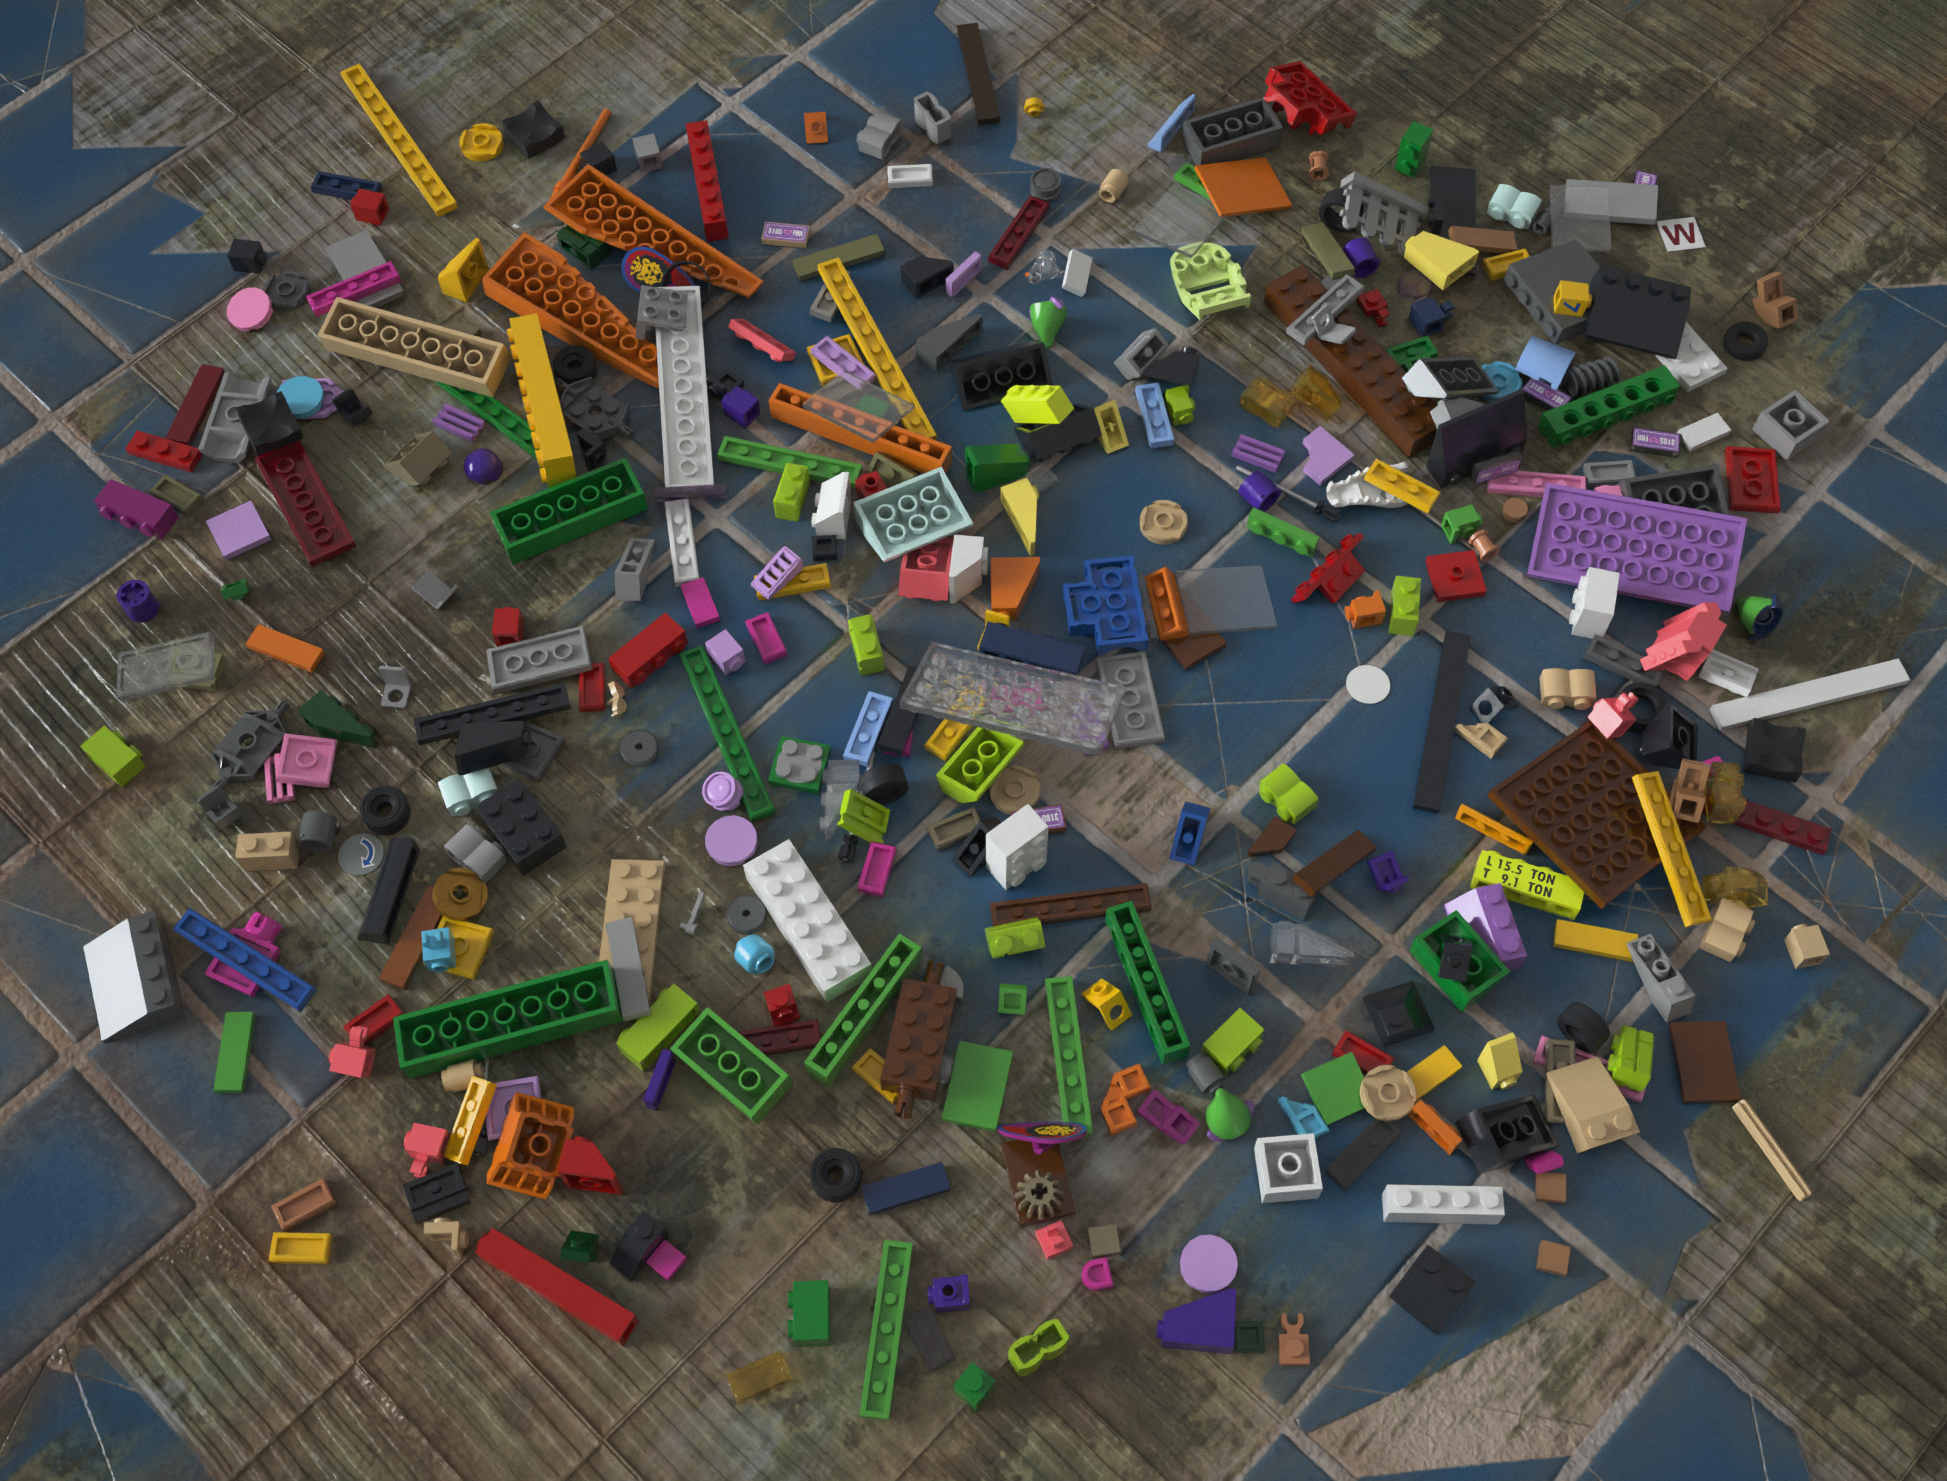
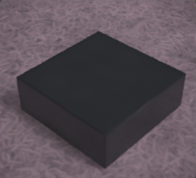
M836 535L812 536L813 561L838 560Z

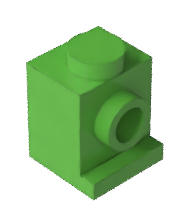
M1473 504L1445 512L1441 526L1452 545L1456 543L1457 538H1468L1476 533L1477 528L1483 525V520L1480 513L1476 512Z

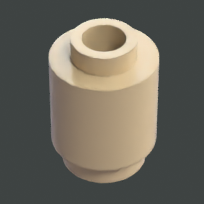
M1120 169L1110 170L1099 188V195L1104 201L1112 203L1119 199L1129 183L1126 173Z
M475 1059L449 1065L447 1069L441 1071L442 1083L447 1092L453 1091L456 1093L467 1090L472 1076L485 1079L482 1063L477 1064Z

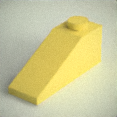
M1024 478L1001 487L1000 501L1031 557L1035 555L1037 499H1039V493L1036 486L1031 485L1028 478Z

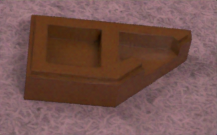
M1275 816L1248 850L1247 855L1253 857L1256 854L1282 853L1295 836L1297 830Z

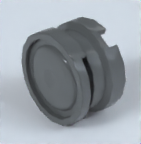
M1040 168L1034 171L1030 179L1031 196L1048 203L1056 201L1061 194L1062 179L1060 174L1052 168Z

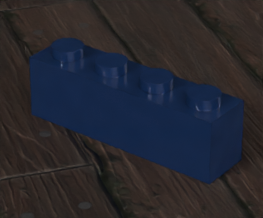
M987 622L979 646V659L1075 685L1083 661L1085 647H1081L1074 642L1066 643L1055 640L1051 636L1033 634L1025 629L1018 630L1007 627L1003 623Z

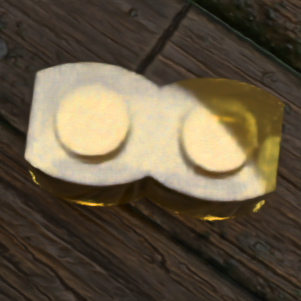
M1257 376L1242 392L1239 401L1240 406L1246 411L1259 416L1264 422L1276 428L1290 415L1296 403V399L1289 391L1276 388L1272 381Z

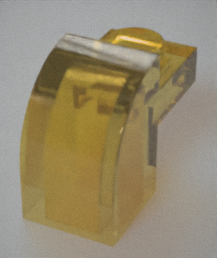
M1724 867V873L1703 876V896L1706 904L1720 902L1724 897L1746 908L1768 905L1767 880L1759 872L1750 868Z

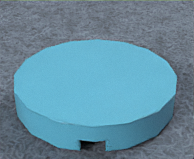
M1496 361L1493 364L1481 366L1500 391L1497 395L1480 396L1486 401H1495L1521 389L1522 377L1520 378L1519 372L1510 364Z
M297 376L288 379L276 392L282 391L293 416L297 417V419L313 416L321 409L323 399L325 400V394L320 383L314 378L307 376Z

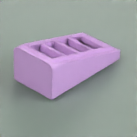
M784 546L751 582V586L769 600L803 569L802 559ZM781 567L785 571L782 573L778 568ZM773 574V575L776 576L778 579L775 580V579H773L770 575ZM767 581L772 586L768 588L762 582Z

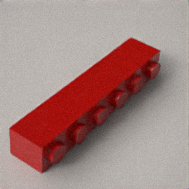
M705 120L685 123L706 241L729 239L708 122Z

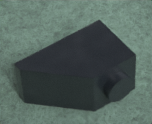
M922 256L907 261L904 265L900 266L901 281L916 299L945 284L946 278L954 272V263L952 261Z
M997 817L979 820L952 858L969 877L986 865V834L1002 823Z
M643 1210L624 1232L609 1262L610 1265L632 1282L646 1265V1261L664 1239L667 1240L669 1238L666 1228Z

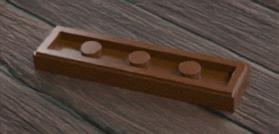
M1357 830L1298 871L1292 880L1313 897L1373 854L1377 846L1362 832Z

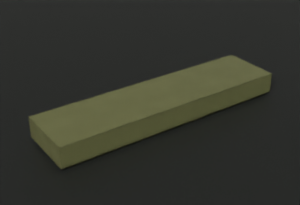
M1324 223L1302 227V235L1332 280L1341 279L1346 274L1350 277L1355 275L1354 266Z
M874 234L793 259L792 265L799 281H804L820 276L818 271V264L839 257L843 266L849 267L884 256L885 250L878 235Z

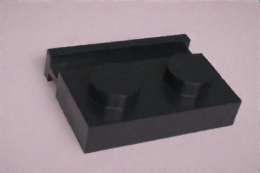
M457 1163L403 1184L416 1225L471 1203L460 1167Z

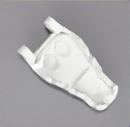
M1407 462L1390 465L1405 474L1410 471ZM1369 466L1363 472L1358 470L1355 474L1349 475L1346 480H1341L1337 483L1330 481L1326 489L1327 499L1334 507L1370 505L1397 508L1409 504L1365 481L1364 477L1370 469Z

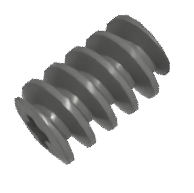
M1606 357L1603 360L1598 359L1595 362L1590 361L1586 364L1570 367L1566 372L1565 381L1569 394L1572 397H1576L1578 392L1583 395L1587 390L1589 392L1595 391V388L1602 390L1604 385L1608 388L1612 386L1613 381L1618 383L1620 373L1616 361L1612 357Z

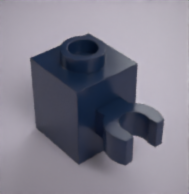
M1433 297L1424 300L1420 299L1412 304L1408 319L1421 338L1442 331L1445 320L1452 317L1450 310H1453L1455 307L1451 301H1446L1438 306Z

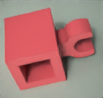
M1632 692L1628 696L1622 693L1618 698H1602L1594 704V710L1588 718L1607 739L1622 737L1637 720L1629 709L1639 699Z
M352 1026L349 1036L350 1042L335 1043V1047L332 1048L329 1054V1063H331L329 1071L359 1078L371 1076L377 1049L364 1046L369 1028Z
M413 1123L411 1131L406 1133L404 1147L410 1157L415 1158L410 1169V1173H414V1177L420 1178L427 1175L430 1162L444 1163L445 1157L443 1155L450 1138V1134L446 1129Z

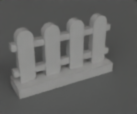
M1355 171L1342 179L1340 188L1345 189L1343 195L1347 197L1345 209L1340 211V216L1343 217L1342 224L1344 228L1351 230L1358 224L1362 226V236L1367 239L1376 233L1380 234L1379 241L1382 246L1389 247L1395 241L1398 243L1399 253L1404 256L1405 244L1409 238L1415 236L1416 230L1420 228L1421 223L1418 222V219L1427 215L1428 206ZM1361 204L1365 205L1363 217L1359 216ZM1379 213L1384 214L1382 226L1378 225ZM1398 221L1402 223L1400 235L1396 233Z

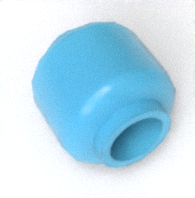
M749 935L740 939L737 943L734 953L735 960L750 974L765 973L774 963L775 953L773 947L759 935Z

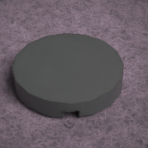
M296 271L280 272V275L271 276L264 284L263 291L271 298V307L278 311H291L304 305L307 301L306 296L310 295L311 292L306 278Z

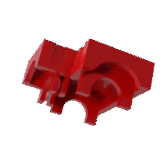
M1302 61L1271 67L1266 77L1265 83L1269 87L1264 100L1267 103L1274 101L1271 108L1275 113L1282 112L1285 108L1287 121L1293 130L1301 128L1304 122L1311 125L1308 132L1310 135H1315L1317 132L1320 135H1324L1328 131L1335 130L1339 123H1342L1345 129L1351 128L1357 112L1351 109L1343 99L1337 96Z

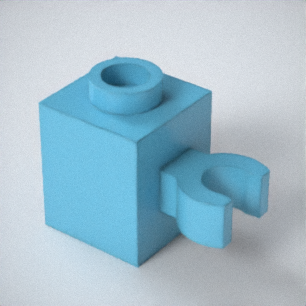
M449 927L421 931L423 962L427 969L433 972H445L448 968L456 967L455 938Z

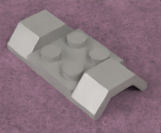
M224 373L198 448L201 453L215 461L240 463L246 457L251 442L238 418L236 407L265 400L272 380L271 377L265 376L261 382L241 381L230 373Z

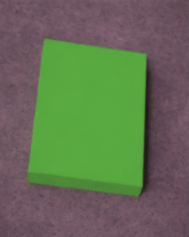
M959 1041L941 1118L942 1121L996 1132L1013 1051Z

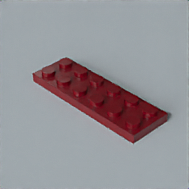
M300 440L254 458L311 568L357 547Z

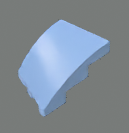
M1531 336L1515 370L1537 381L1548 382L1551 384L1552 389L1557 390L1576 352Z

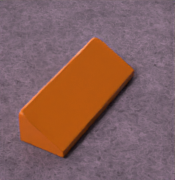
M1165 566L1144 576L1160 640L1190 635L1174 573Z

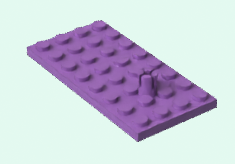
M1546 483L1527 577L1578 586L1581 575L1586 576L1589 567L1620 573L1617 594L1690 608L1704 602H1717L1721 613L1728 615L1731 610L1747 518Z

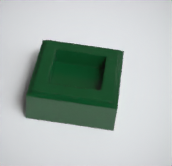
M1235 1321V1353L1265 1352L1263 1321Z

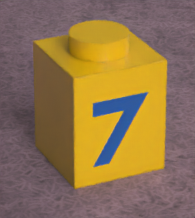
M1561 280L1554 294V314L1582 317L1586 308H1590L1592 302V294H1589V284Z

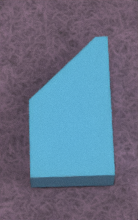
M1283 1096L1278 1099V1103L1298 1135L1314 1133L1316 1140L1329 1133V1128L1315 1106L1294 1102Z

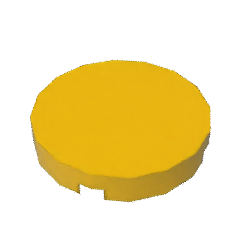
M475 124L472 126V129L468 131L466 129L459 138L460 148L464 156L477 162L488 161L497 157L504 148L503 134L497 127L491 124Z

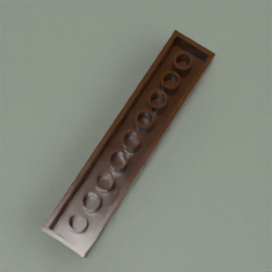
M1301 265L1266 285L1264 304L1286 327H1289L1328 290L1304 265ZM1344 309L1334 318L1335 323L1356 328V332L1344 344L1321 340L1316 335L1304 347L1408 458H1411L1433 444L1437 428L1430 411L1438 405L1430 397H1416L1407 390V385L1402 380L1406 372L1358 321Z

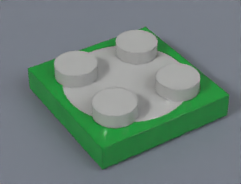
M781 736L768 778L769 785L819 794L831 752V745Z

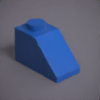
M1185 801L1169 859L1195 866L1211 808Z

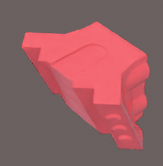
M1717 602L1701 603L1663 621L1665 628L1656 631L1658 636L1655 642L1646 649L1648 656L1640 659L1644 670H1667L1688 681L1711 653L1727 624L1719 620L1722 613Z

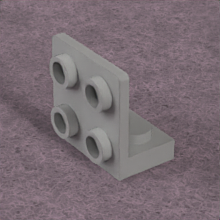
M641 285L635 339L645 340L646 331H651V326L684 330L688 293Z

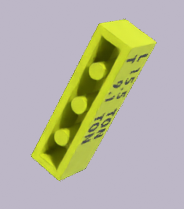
M1481 851L1470 885L1471 889L1501 883L1507 900L1572 920L1579 913L1584 896V891L1568 875L1554 872L1548 867H1537L1528 864L1522 859L1504 857L1496 851Z

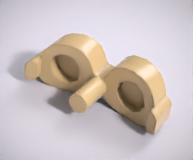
M613 681L607 684L613 696L612 699L607 701V705L610 706L612 704L613 714L611 716L616 718L626 711L627 704L622 699L625 695L624 689L617 682Z

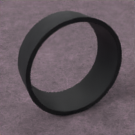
M679 261L669 266L662 276L661 287H667L669 275L676 267L681 265H694L705 273L709 288L706 297L701 302V307H703L711 294V281L703 267L691 261Z

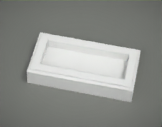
M932 164L887 166L889 188L933 186Z
M1075 249L1069 252L1062 284L1063 289L1080 297L1086 293L1092 257Z
M1715 413L1679 429L1676 434H1680L1679 440L1691 452L1729 435L1731 429L1721 416Z

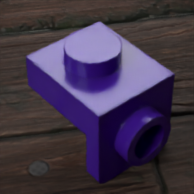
M1393 851L1366 861L1379 891H1388L1389 894L1403 889V884L1410 881L1408 876H1403Z

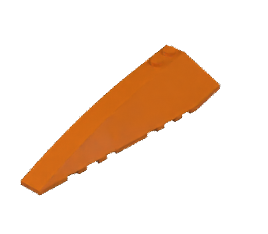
M589 164L543 206L545 210L579 233L628 252L635 247L646 246L664 254L675 263L679 261L697 263L707 272L711 284L750 298L764 284L763 280ZM690 264L680 266L688 275L708 282L705 273L700 268Z

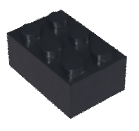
M520 778L475 806L482 822L498 844L503 847L507 856L522 876L567 848L561 832Z

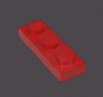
M138 430L125 448L130 455L190 473L193 472L203 455L196 447Z

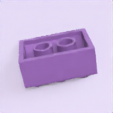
M1501 883L1475 888L1444 904L1446 915L1448 916L1457 910L1509 970L1521 968L1527 954Z

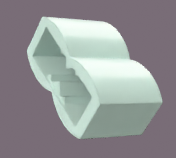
M1500 184L1489 202L1487 214L1495 220L1508 221L1516 228L1529 229L1540 209L1542 199L1528 192H1520L1510 185Z
M490 768L466 775H451L438 782L451 816H464L475 806L499 792Z

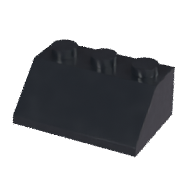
M1077 403L1073 405L1074 409L1060 424L1025 423L1014 427V430L1030 458L1036 459L1039 462L1046 461L1052 458V454L1056 452H1069L1074 449V445L1092 443L1095 441V437L1101 435L1094 408Z

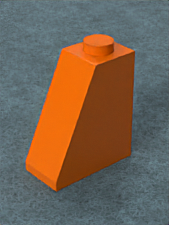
M1040 557L990 558L991 611L1008 615L1010 621H1017L1040 574Z

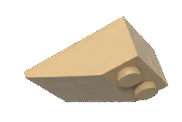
M1598 1056L1546 1073L1577 1154L1640 1133L1629 1104Z

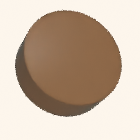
M1519 498L1508 499L1502 508L1503 517L1513 523L1523 521L1528 512L1527 504Z

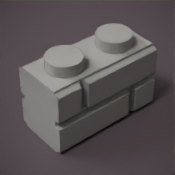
M1157 329L1144 331L1115 360L1114 365L1127 380L1140 377L1169 347V344Z

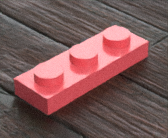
M731 319L728 328L735 331V335L738 338L749 340L753 343L752 346L755 349L766 351L770 354V358L776 362L793 361L796 355L794 350L745 319Z

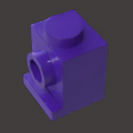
M967 1274L957 1277L933 1278V1286L928 1287L929 1304H935V1313L970 1310ZM953 1289L954 1293L951 1296H945L943 1290Z

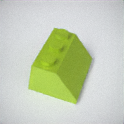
M983 720L936 774L941 791L960 803L978 801L1023 748L1025 743Z

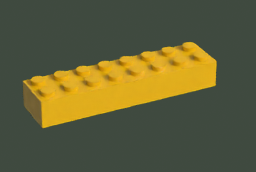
M531 314L509 318L511 328L507 329L509 343L514 342V344L510 345L513 360H518L514 362L518 378L522 377V379H518L520 392L522 395H526L522 397L526 413H531L526 415L529 429L531 431L535 430V432H531L533 446L535 449H539L535 450L538 465L541 468L539 470L542 483L547 482L548 488L575 478L576 471L538 315Z

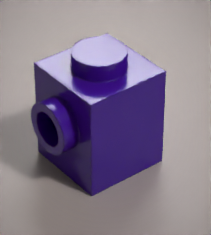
M738 386L731 392H727L721 401L724 416L745 429L760 414L759 400L750 391L743 390Z

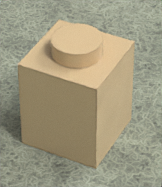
M1797 925L1791 929V932L1784 939L1795 969L1821 965L1830 955L1818 925Z

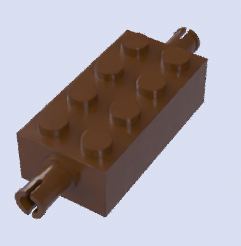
M935 960L927 962L924 982L904 978L880 1079L881 1090L898 1093L896 1108L893 1113L898 1118L902 1117L903 1108H905L904 1119L911 1118L915 1098L936 1102L957 1004V988L940 985L944 964L937 961L934 971Z

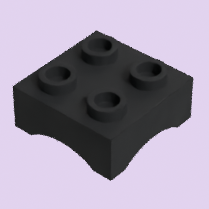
M538 100L533 102L521 114L507 117L501 121L504 133L528 159L565 138L563 126L559 121L550 116Z
M282 391L258 403L236 407L238 418L257 456L303 439L301 429Z
M1753 718L1747 729L1743 772L1796 783L1803 769L1802 753L1806 729L1777 726L1762 719Z

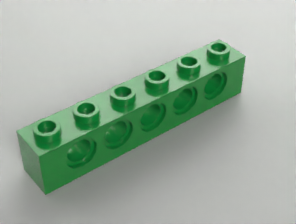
M1664 365L1543 412L1538 428L1552 448L1559 445L1564 446L1574 439L1587 437L1597 430L1608 429L1617 422L1628 421L1640 413H1648L1658 406L1669 405L1676 399L1680 385Z
M1129 901L1107 908L1105 922L1162 1066L1187 1058L1191 1045L1133 902Z

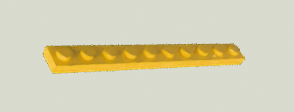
M360 63L341 71L342 79L435 214L440 217L457 209L458 206L455 199Z
M840 258L818 264V271L872 371L876 374V378L903 428L936 440L937 435Z

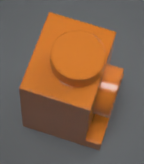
M1379 590L1374 591L1373 596L1357 597L1351 600L1349 606H1345L1346 619L1348 621L1351 620L1353 629L1383 623L1386 609Z

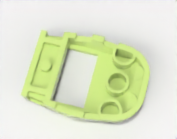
M1200 243L1179 249L1172 255L1170 259L1171 272L1180 299L1199 320H1202L1204 315L1245 305L1246 308L1250 306L1251 295L1250 293L1246 294L1247 283L1241 275V267L1238 263H1233L1230 253L1222 246L1214 243ZM1228 281L1230 285L1193 295L1190 294V291Z

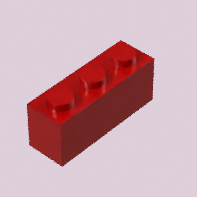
M665 612L608 658L611 670L632 689L637 684L643 683L654 670L663 667L667 660L675 653H680L688 644L686 632Z

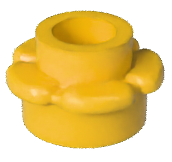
M1029 98L1025 101L1024 111L1030 117L1040 116L1045 109V105L1040 98Z

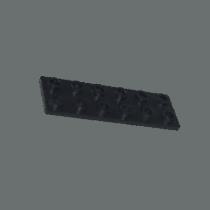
M1431 166L1430 194H1428L1427 206L1430 208L1427 225H1430L1431 234L1450 240L1448 230L1451 226L1476 228L1475 169ZM1477 260L1475 267L1465 273V276L1476 275Z

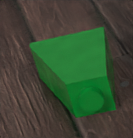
M1019 443L965 447L966 477L974 493L1028 476L1030 458L1026 451H1022Z

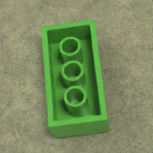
M708 1007L670 1048L677 1058L756 1125L763 1120L794 1084L785 1071Z

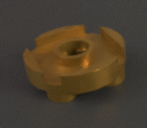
M453 868L437 879L433 888L432 898L436 911L440 916H445L454 921H466L478 916L486 904L488 889L485 882H482L477 877V873L467 868ZM458 889H462L463 894H467V898L459 900L453 893H456Z

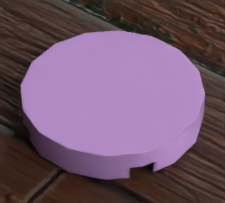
M735 815L724 816L716 820L707 830L705 836L707 852L718 864L725 866L740 865L755 854L758 845L756 830L752 823L743 817Z
M1211 1234L1200 1235L1190 1240L1183 1249L1180 1259L1181 1274L1186 1283L1205 1294L1219 1293L1228 1288L1235 1278L1238 1268L1237 1255L1232 1246L1223 1238Z

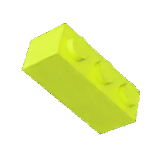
M1015 385L1007 391V395L1001 400L1015 423L1060 424L1074 409L1061 386Z

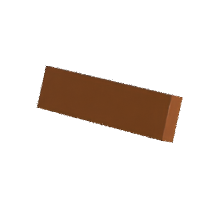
M427 886L379 977L381 982L402 990L407 988L423 957L421 931L437 929L443 917L437 913L436 906L433 903L432 892L434 887Z

